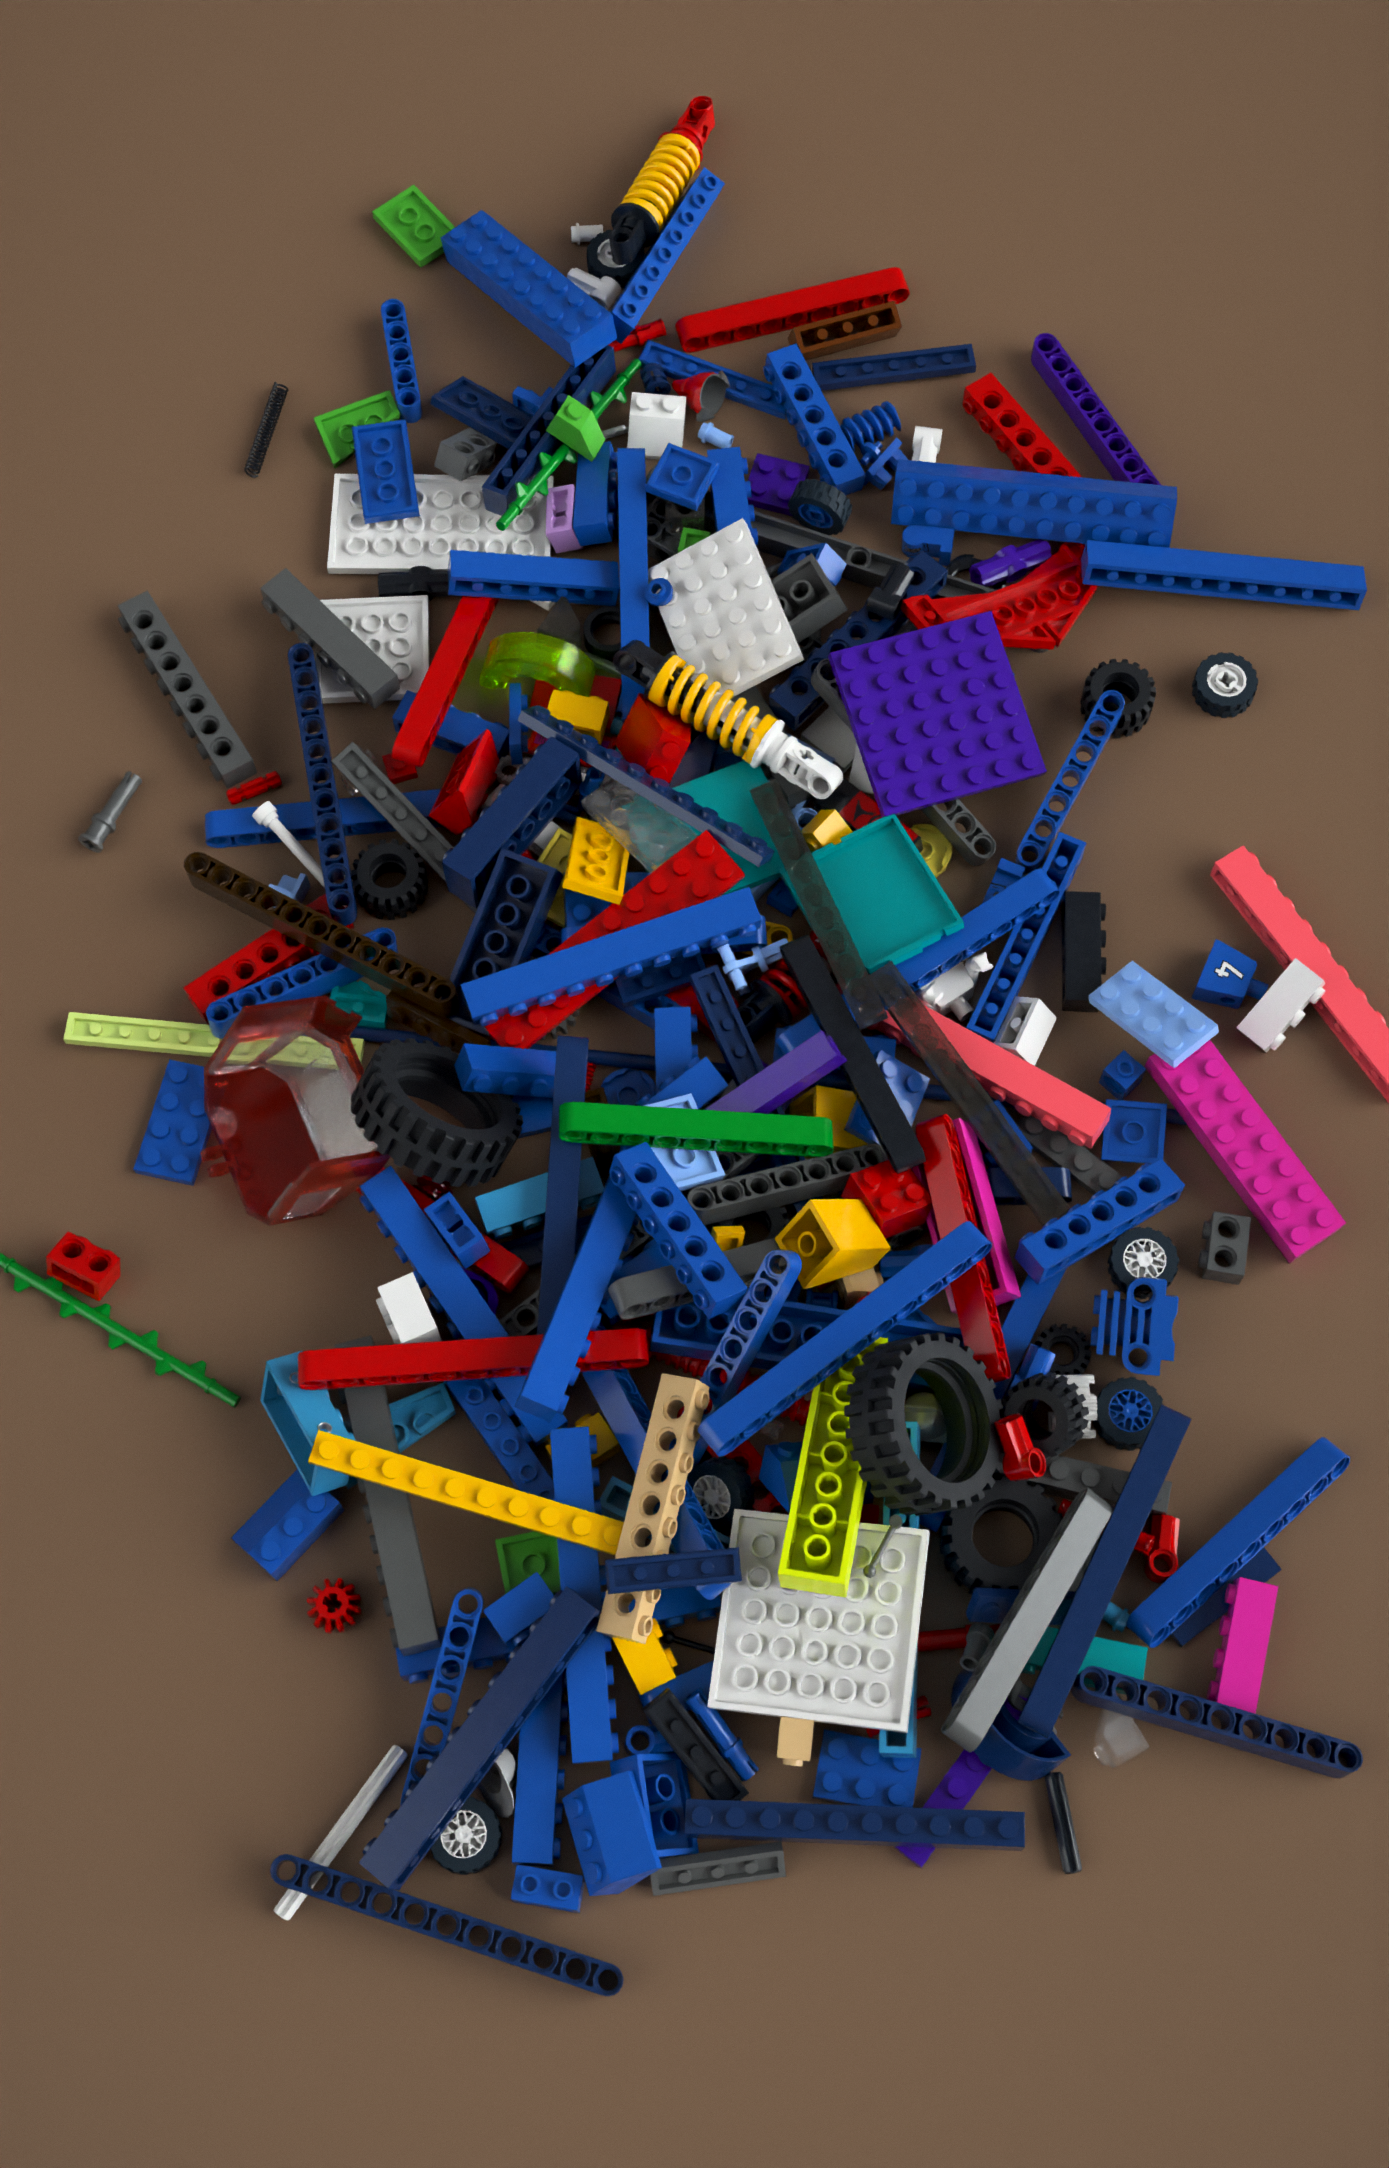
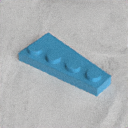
M444 1382L389 1404L399 1452L401 1453L456 1414ZM349 1476L346 1487L350 1489L358 1483L357 1478Z

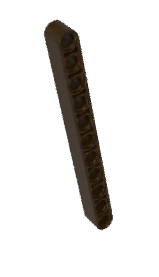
M194 852L185 858V871L192 886L437 1015L447 1017L458 1011L459 998L456 988L450 980L205 853ZM272 906H276L275 908H273V909H271V910H267L268 908H270V907H272ZM325 931L321 935H316L319 932ZM344 944H349L345 948H340ZM368 957H374L372 960L364 961ZM393 970H399L397 973L389 974ZM417 983H424L422 986L414 987ZM442 996H449L445 1000H439Z

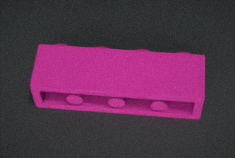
M1242 1577L1234 1579L1233 1584H1228L1225 1593V1603H1229L1227 1616L1223 1615L1220 1621L1219 1635H1222L1223 1639L1221 1649L1216 1648L1213 1667L1217 1668L1215 1681L1211 1680L1209 1683L1207 1700L1256 1714L1279 1586Z

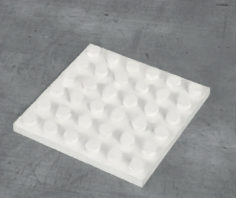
M734 1509L729 1548L739 1547L742 1582L732 1583L723 1591L707 1707L710 1709L774 1717L784 1716L814 1720V1722L908 1733L930 1531L909 1527L896 1529L875 1567V1576L867 1578L863 1574V1569L871 1563L890 1525L860 1522L847 1597L845 1598L780 1587L778 1570L789 1515Z

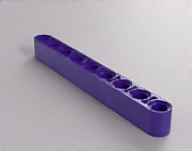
M1042 333L1036 336L1031 354L1032 365L1114 481L1161 485L1057 338L1049 333Z

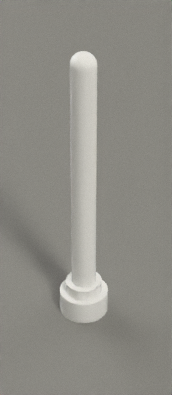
M270 801L262 804L252 814V817L259 825H264L266 828L270 827L325 888L322 867L278 820L279 815L276 813L277 809Z

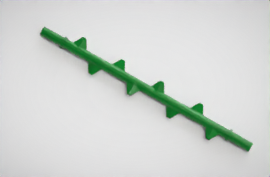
M634 358L624 371L617 375V379L604 395L594 391L589 394L593 405L591 410L597 423L600 415L613 400L623 404L627 402L623 388L629 385L630 379L642 366L639 359ZM563 443L552 456L544 452L538 454L542 469L527 486L520 481L515 484L517 498L509 504V508L496 522V527L499 530L504 531L515 517L523 512V508L536 492L543 496L548 495L546 480L563 460L572 464L577 462L572 448Z
M0 1253V1267L5 1273H11L15 1276L14 1291L19 1293L31 1286L61 1303L60 1317L67 1318L74 1314H79L109 1332L108 1347L112 1350L127 1343L156 1360V1375L161 1376L174 1371L204 1389L206 1394L210 1393L234 1408L239 1404L241 1400L239 1395L217 1383L216 1379H210L205 1376L206 1362L201 1360L192 1365H187L157 1347L159 1334L157 1331L152 1330L140 1337L109 1318L111 1310L109 1304L106 1303L92 1308L63 1291V1283L57 1279L50 1277L45 1280L18 1264L16 1259H10Z

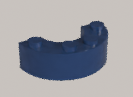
M963 1669L957 1675L951 1693L952 1708L973 1671ZM1004 1703L985 1737L974 1750L984 1765L990 1766L1003 1775L1024 1781L1045 1777L1046 1774L1051 1773L1071 1756L1070 1752L1053 1731L1046 1738L1018 1724Z

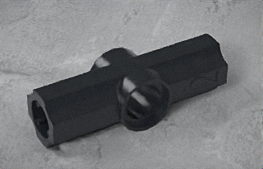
M415 566L409 572L379 573L378 575L379 597L428 595V599L431 601L433 597L459 596L448 595V571H433L426 566Z

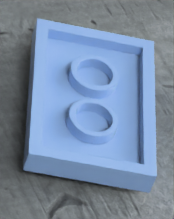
M692 1093L645 1105L650 1107L698 1109ZM651 1147L680 1191L720 1181L725 1176L716 1151Z

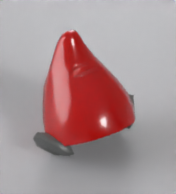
M721 370L718 374L703 372L686 379L674 380L672 388L679 396H686V405L697 413L696 421L705 422L713 419L714 415L722 407L726 388H730V384L726 374Z

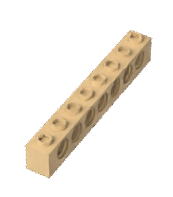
M664 1373L661 1375L615 1559L669 1554L671 1540L677 1532L679 1508L685 1500L687 1476L693 1468L695 1444L701 1436L697 1431L701 1424L703 1412L707 1408L710 1399V1387L697 1379ZM684 1406L683 1414L677 1418L678 1411ZM676 1438L675 1446L669 1450L671 1441ZM668 1470L667 1478L661 1482L662 1474ZM660 1502L658 1512L653 1514L654 1506ZM652 1534L650 1544L645 1547L646 1538ZM661 1590L609 1595L608 1591H606L596 1631L610 1637L646 1644L647 1636L650 1635L653 1628L652 1616L655 1604L660 1599ZM635 1599V1607L629 1612V1604Z

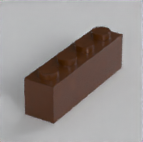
M895 301L794 327L788 336L789 345L797 343L805 361L896 337L902 328Z

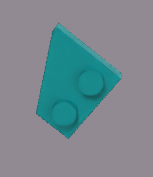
M361 980L359 982L353 981L340 988L336 986L331 991L325 1015L326 1021L385 1028L388 1019L386 995L372 990L368 984Z

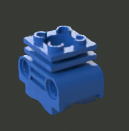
M1151 1277L1135 1278L1127 1287L1126 1300L1120 1299V1290H1114L1113 1298H1107L1108 1289H1101V1295H1094L1093 1314L1099 1315L1098 1327H1092L1090 1346L1097 1347L1096 1354H1103V1345H1108L1109 1355L1116 1356V1346L1122 1347V1361L1126 1369L1136 1374L1160 1376L1161 1360L1174 1361L1175 1343L1172 1336V1327L1178 1313L1179 1300L1177 1295H1166V1279ZM1142 1284L1148 1285L1152 1292L1149 1300L1145 1302L1136 1300L1133 1294L1134 1289ZM1135 1348L1143 1349L1147 1354L1146 1360L1141 1364H1134L1128 1358L1129 1353Z

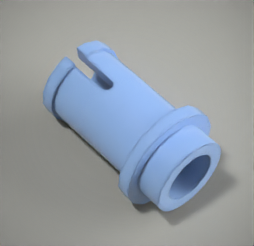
M704 422L701 425L697 437L701 439L702 443L709 442L719 448L731 447L734 440L733 435L713 427L714 423L711 422L708 424Z

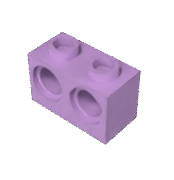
M573 484L548 488L546 536L556 553L583 549L573 529L576 489Z

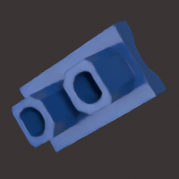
M897 437L883 453L880 451L883 445L879 441H876L875 444L866 442L861 446L860 451L863 457L860 459V462L865 466L869 462L873 464L865 473L864 486L870 481L874 486L882 490L893 477L882 466L886 463L896 472L898 459L908 460L899 449L902 442Z

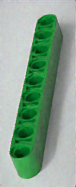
M567 1102L559 1106V1138L570 1143L636 1146L647 1142L650 1147L808 1157H824L832 1154L834 1151L832 1121L824 1117L586 1102Z

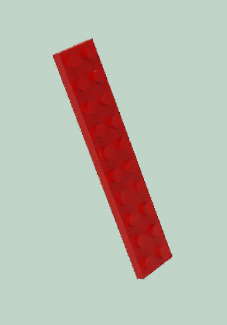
M705 830L625 893L620 905L611 904L549 954L720 897L745 877V873L708 830ZM595 984L586 987L585 991L579 995L569 997L568 994L556 997V1001L550 1005L539 1006V1004L527 1007V1011L517 1016L507 1014L498 1017L499 1020L483 1027L501 1047L529 1049L608 985L597 987Z

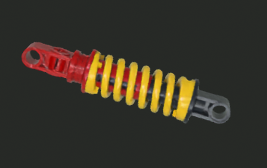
M698 96L693 98L683 116L679 118L677 125L670 132H664L659 136V141L643 168H641L622 202L613 211L611 216L613 230L609 234V242L614 263L618 265L630 264L636 259L641 248L649 247L655 243L659 236V231L672 212L674 205L678 202L679 197L694 173L700 168V162L703 160L702 150L704 144L715 127L713 101L710 97Z

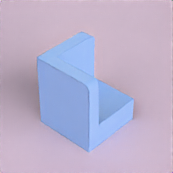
M300 873L298 879L283 875L278 886L269 884V887L300 903L303 902L311 887L307 875Z

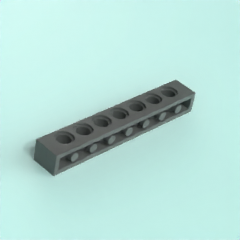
M148 590L118 605L121 613L118 621L125 633L131 632L133 638L130 640L138 654L143 652L146 656V659L143 661L151 675L156 673L159 677V680L156 681L159 689L164 696L170 695L172 701L169 704L177 717L183 716L186 722L182 723L190 739L195 737L199 742L196 744V748L202 759L208 758L212 763L209 769L217 782L222 780L228 789L257 774L252 757ZM172 667H176V668L173 669V670L167 671L168 669H170V668H172ZM189 688L187 691L180 692L182 689ZM202 709L198 713H193L196 710ZM209 731H215L213 734H206ZM223 752H229L225 756H219Z

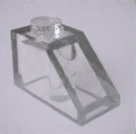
M1101 1708L1094 1738L1097 1746L1094 1748V1752L1103 1766L1108 1764L1112 1771L1146 1751L1149 1745L1132 1717Z

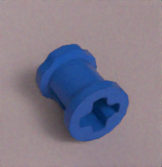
M812 1288L807 1289L806 1304L837 1309L838 1291L833 1290L832 1293L813 1292Z

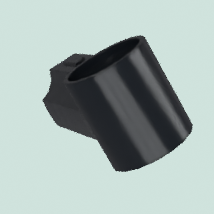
M900 562L891 565L880 587L876 586L872 591L866 606L867 611L890 621L895 620L900 611L903 597L914 579V572L909 569V566Z

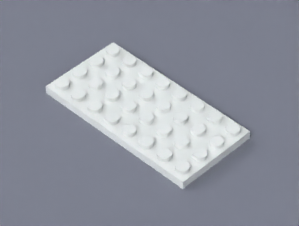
M335 473L327 562L328 573L379 574L409 572L415 566H426L433 571H448L450 550L551 557V543L546 536L547 496L536 492L523 508V512L517 515L504 531H501L496 527V522L501 516L487 511L484 504L482 485L490 475H474L459 481L450 475L414 474L420 516L365 524L358 474ZM550 476L546 480L547 487L553 488L554 476Z

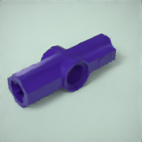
M1042 539L1032 541L1017 548L1014 545L1006 546L993 557L971 565L969 569L970 580L985 587L1004 580L1007 583L1014 582L1023 577L1029 570L1039 567L1052 557L1051 547L1047 540L1044 541Z

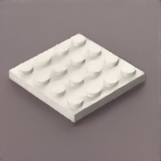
M428 595L320 600L397 674L400 689L386 701L402 700L407 690L414 693L418 692L430 667ZM316 655L323 704L361 702L356 697L354 689L349 684L343 685L336 677L335 671L330 666L326 668Z

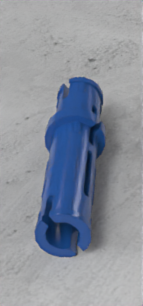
M702 1688L691 1692L684 1701L716 1743V1746L719 1748L718 1753L731 1764L741 1781L751 1778L759 1768L746 1753L741 1738H736L716 1709L707 1707L708 1697Z

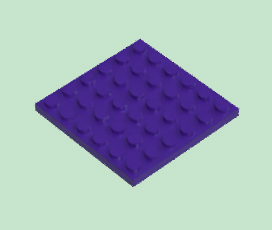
M992 611L830 652L828 655L881 817L892 814L897 816L1043 776L1047 772Z

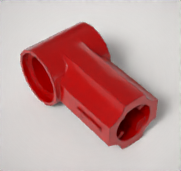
M1017 1413L996 1421L994 1424L1005 1452L1003 1471L1006 1477L1011 1481L1043 1476L1046 1470L1045 1456L1040 1449L1033 1447L1023 1416Z
M1163 1514L1151 1516L1150 1535L1155 1536L1144 1568L1147 1577L1156 1583H1164L1175 1573L1178 1567L1177 1548L1180 1519L1174 1516ZM1155 1559L1166 1561L1169 1571L1159 1572L1155 1568L1153 1561Z

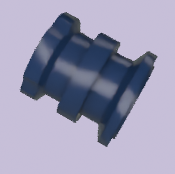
M650 363L645 365L640 371L645 393L662 395L670 393L671 385L667 381L661 364Z

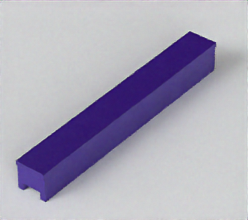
M821 1030L704 1110L769 1114L845 1063L847 1059L841 1054L830 1035L826 1037L825 1033Z

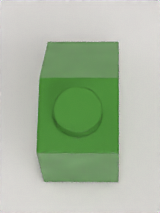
M570 395L567 396L545 430L591 462L605 442L604 435L592 410Z

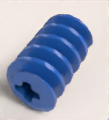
M888 401L883 402L881 406H873L871 411L868 409L863 410L861 415L859 413L854 414L851 419L849 417L844 418L840 426L853 452H855V443L861 448L865 439L867 442L874 444V435H876L879 441H883L884 431L889 437L894 435L893 427L901 431L898 413L895 407Z

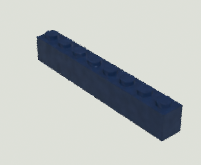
M607 345L576 368L570 365L482 485L484 504L487 511L502 516L509 508V504L517 498L515 484L520 481L527 486L542 469L538 454L544 452L552 456L563 444L562 441L545 430L568 395L587 408L591 407L592 402L589 394L592 391L600 394L616 372L614 347Z

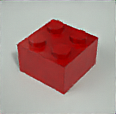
M889 1160L850 1174L841 1195L843 1199H862L885 1239L924 1224L933 1206L930 1195L913 1171L909 1169L896 1174Z

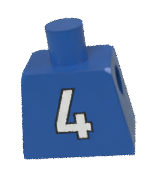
M1216 939L1191 998L1238 1009L1245 995L1260 1000L1266 993L1268 984L1252 978L1257 967L1256 961Z

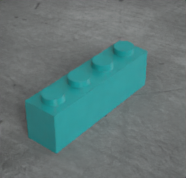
M1046 1628L1021 1673L1035 1674V1670H1041L1059 1629ZM1094 1636L1078 1674L1086 1667L1097 1666L1143 1680L1148 1648ZM1084 1678L1085 1686L1095 1688L1092 1680ZM1116 1687V1693L1126 1695L1123 1689Z

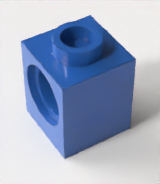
M1123 1050L1103 1069L1099 1084L1118 1100H1124L1141 1083L1146 1069Z

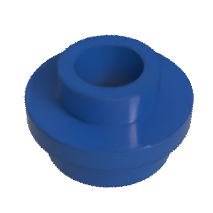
M656 578L647 585L645 597L654 606H665L673 597V587L668 580Z

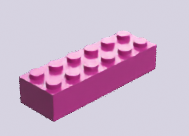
M961 1118L952 1120L957 1134L978 1229L992 1243V1248L985 1256L995 1303L998 1306L1020 1298L1021 1293L974 1125ZM922 1163L913 1167V1172L930 1195ZM932 1206L926 1220L932 1243L935 1245L940 1241V1236ZM951 1284L945 1287L951 1312L957 1314Z

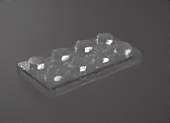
M613 778L581 800L582 808L650 873L698 837L682 820Z

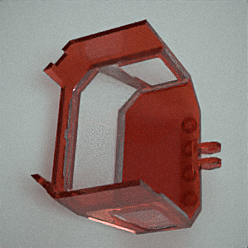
M325 995L243 1007L204 1067V1109L219 1145L204 1149L200 1152L203 1161H209L224 1156L225 1162L213 1164L207 1168L209 1177H220L230 1172L247 1214L268 1226L322 1216L330 1208L357 1190L360 1185L377 1175L390 1159L389 1155L383 1156L376 1150L378 1146L373 1141L368 1142L363 1136L365 1130L357 1127L354 1121L357 1115L352 1114L350 1109L353 1103L350 1101L351 1095L361 1079L364 1069L349 1036L363 1017L353 1011L349 1014L336 1007V1001Z

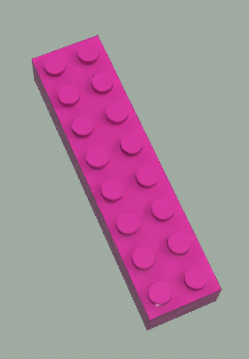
M1211 1040L1207 1041L1175 1068L1155 1053L1148 1058L1144 1067L1289 1264L1333 1235L1346 1224L1345 1220Z

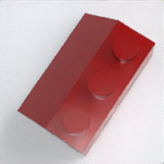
M488 729L484 730L456 755L430 811L429 816L455 835H458L465 828L473 827L479 817L476 812L488 797V794L485 792L497 777L495 770L499 764V758L491 731Z

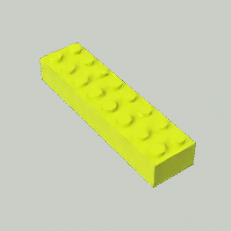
M880 1337L813 1388L778 1570L780 1587L847 1597L867 1481L863 1482L858 1473L862 1470L859 1462L852 1460L850 1451L854 1450L851 1438L846 1439L845 1429L850 1427L849 1417L844 1416V1407L850 1405L851 1398L846 1395L848 1384H853L856 1381L852 1375L855 1367L865 1365L861 1360L866 1353L874 1351V1347L888 1343V1338Z

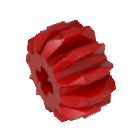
M328 1578L324 1579V1590H321L318 1586L313 1587V1591L318 1597L307 1598V1603L314 1606L307 1611V1615L309 1618H316L313 1625L317 1629L325 1624V1632L327 1634L332 1633L335 1625L340 1633H344V1622L347 1621L351 1626L356 1624L351 1614L358 1615L362 1613V1609L354 1605L359 1603L362 1598L360 1594H352L355 1589L352 1583L344 1587L343 1579L337 1578L334 1587H332ZM337 1599L341 1607L339 1610L335 1608L336 1612L332 1613L327 1606L330 1602L334 1604L333 1600Z

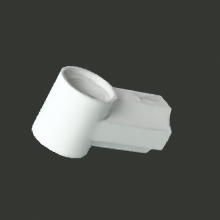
M572 268L567 274V278L606 310H609L621 293L620 285L611 277L603 276L599 279L578 268Z
M915 426L912 450L914 451L913 461L936 463L943 429Z

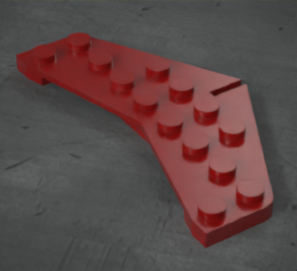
M1065 542L1060 546L1057 553L1018 583L983 594L931 599L929 595L913 596L903 600L900 609L918 630L992 611L1004 647L1054 650L1055 645L1057 648L1060 646L1099 586L1082 584L1081 558L1085 544Z

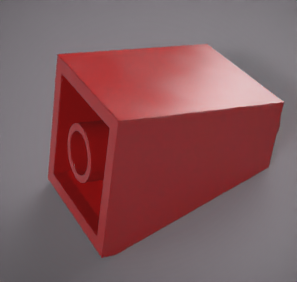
M638 693L614 743L626 761L638 764L650 776L661 778L670 783L691 743V723H684L681 719V714H670L668 706L659 707L653 702L645 700L643 694Z

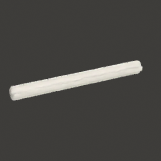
M393 1745L309 1861L325 1867L330 1865L407 1759L408 1754L398 1745ZM318 1872L312 1876L310 1881L311 1888L315 1886L324 1872ZM288 1889L275 1906L274 1912L282 1919L290 1920L307 1895Z

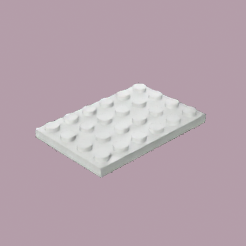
M743 518L648 569V583L656 578H664L673 587L671 601L665 606H658L676 653L682 660L686 661L683 670L687 665L695 667L694 675L691 678L693 682L701 673L708 675L704 689L707 690L712 682L718 681L721 684L719 693L723 694L725 690L731 689L734 692V697L804 660L748 525Z

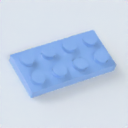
M1134 961L1128 963L1088 995L1090 1004L1173 1068L1177 1067L1219 1032L1218 1024Z

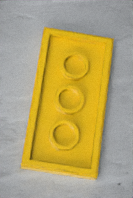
M576 817L562 888L620 905L623 897L632 834Z

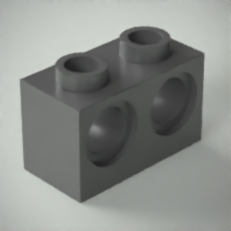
M471 427L440 442L434 466L455 479L463 481L489 468L493 464L497 442Z
M1214 1211L1209 1221H1204L1202 1239H1206L1205 1250L1201 1249L1198 1260V1267L1203 1268L1202 1279L1236 1285L1240 1284L1245 1275L1251 1217ZM1225 1228L1229 1230L1232 1237L1225 1238L1221 1236L1218 1229ZM1215 1257L1224 1258L1229 1266H1219L1215 1262Z

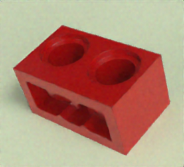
M69 1231L46 1256L47 1275L99 1302L121 1276L120 1258L115 1253L107 1249L104 1250L92 1244L87 1238L76 1236Z

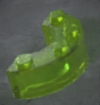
M511 632L499 635L489 643L479 682L480 686L489 689H507L511 679L532 677L552 684L559 691L570 690L577 695L589 697L596 667L584 652L561 639L533 632Z

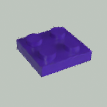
M757 453L748 478L751 484V498H747L748 505L753 504L757 508L793 516L789 512V500L797 484L801 480L804 481L808 478L810 466Z

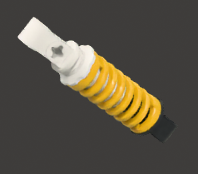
M632 640L614 655L613 664L616 670L645 688L643 695L645 700L651 701L659 707L668 706L669 713L672 715L681 714V719L684 723L690 724L694 722L695 730L699 732L707 730L706 734L709 739L716 740L720 738L719 742L723 748L732 747L734 755L742 756V759L750 764L752 768L755 769L764 763L768 767L770 766V771L775 774H781L789 782L798 785L818 799L828 798L842 783L843 773L837 765L827 761L811 748L799 743L794 736L788 737V735L782 732L784 721L778 720L770 714L765 715L761 720L757 717L760 711L758 706H752L747 711L744 709L747 703L746 699L741 697L736 702H733L734 692L731 689H727L723 694L719 693L721 684L718 681L712 682L707 690L704 689L708 675L701 673L693 682L691 680L695 672L693 665H687L679 673V668L683 669L686 661L682 660L677 653L672 651L664 657L646 646L643 642Z

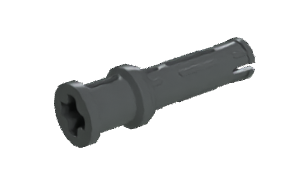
M127 771L124 778L102 811L92 816L91 825L85 833L80 834L78 837L80 843L89 850L100 853L103 850L102 844L108 835L116 830V820L139 785L142 784V779L135 773L132 777V772Z

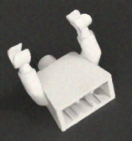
M981 953L968 959L965 966L963 962H960L914 992L913 995L918 1002L943 1016L953 1011L960 1022H963L971 1017L974 1012L968 1000L973 997L979 972H985L992 969L993 966L988 962L987 953Z

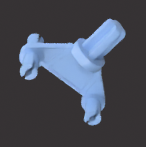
M786 938L761 949L757 945L751 948L753 956L736 960L729 944L717 949L725 964L722 967L725 975L734 983L740 997L752 992L744 977L747 973L758 966L763 973L769 970L767 965L783 958L779 947L788 943Z

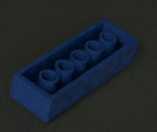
M552 736L544 744H540L536 748L533 757L527 764L520 766L511 783L501 788L497 799L492 805L486 806L482 810L479 820L473 827H468L464 831L460 842L454 849L450 848L445 853L442 865L449 892L477 909L501 849L523 855L579 789L582 783L579 753Z
M501 849L449 978L456 988L459 1008L455 1014L446 1018L467 1029L492 1038L481 1024L474 1025L461 984L530 960L563 878V874L560 871L506 849ZM442 996L441 1000H445L449 996Z

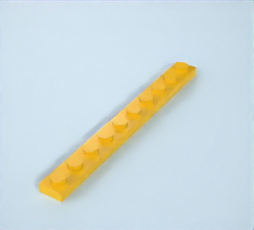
M318 1430L308 1460L309 1464L614 1556L616 1555L624 1522L321 1430Z

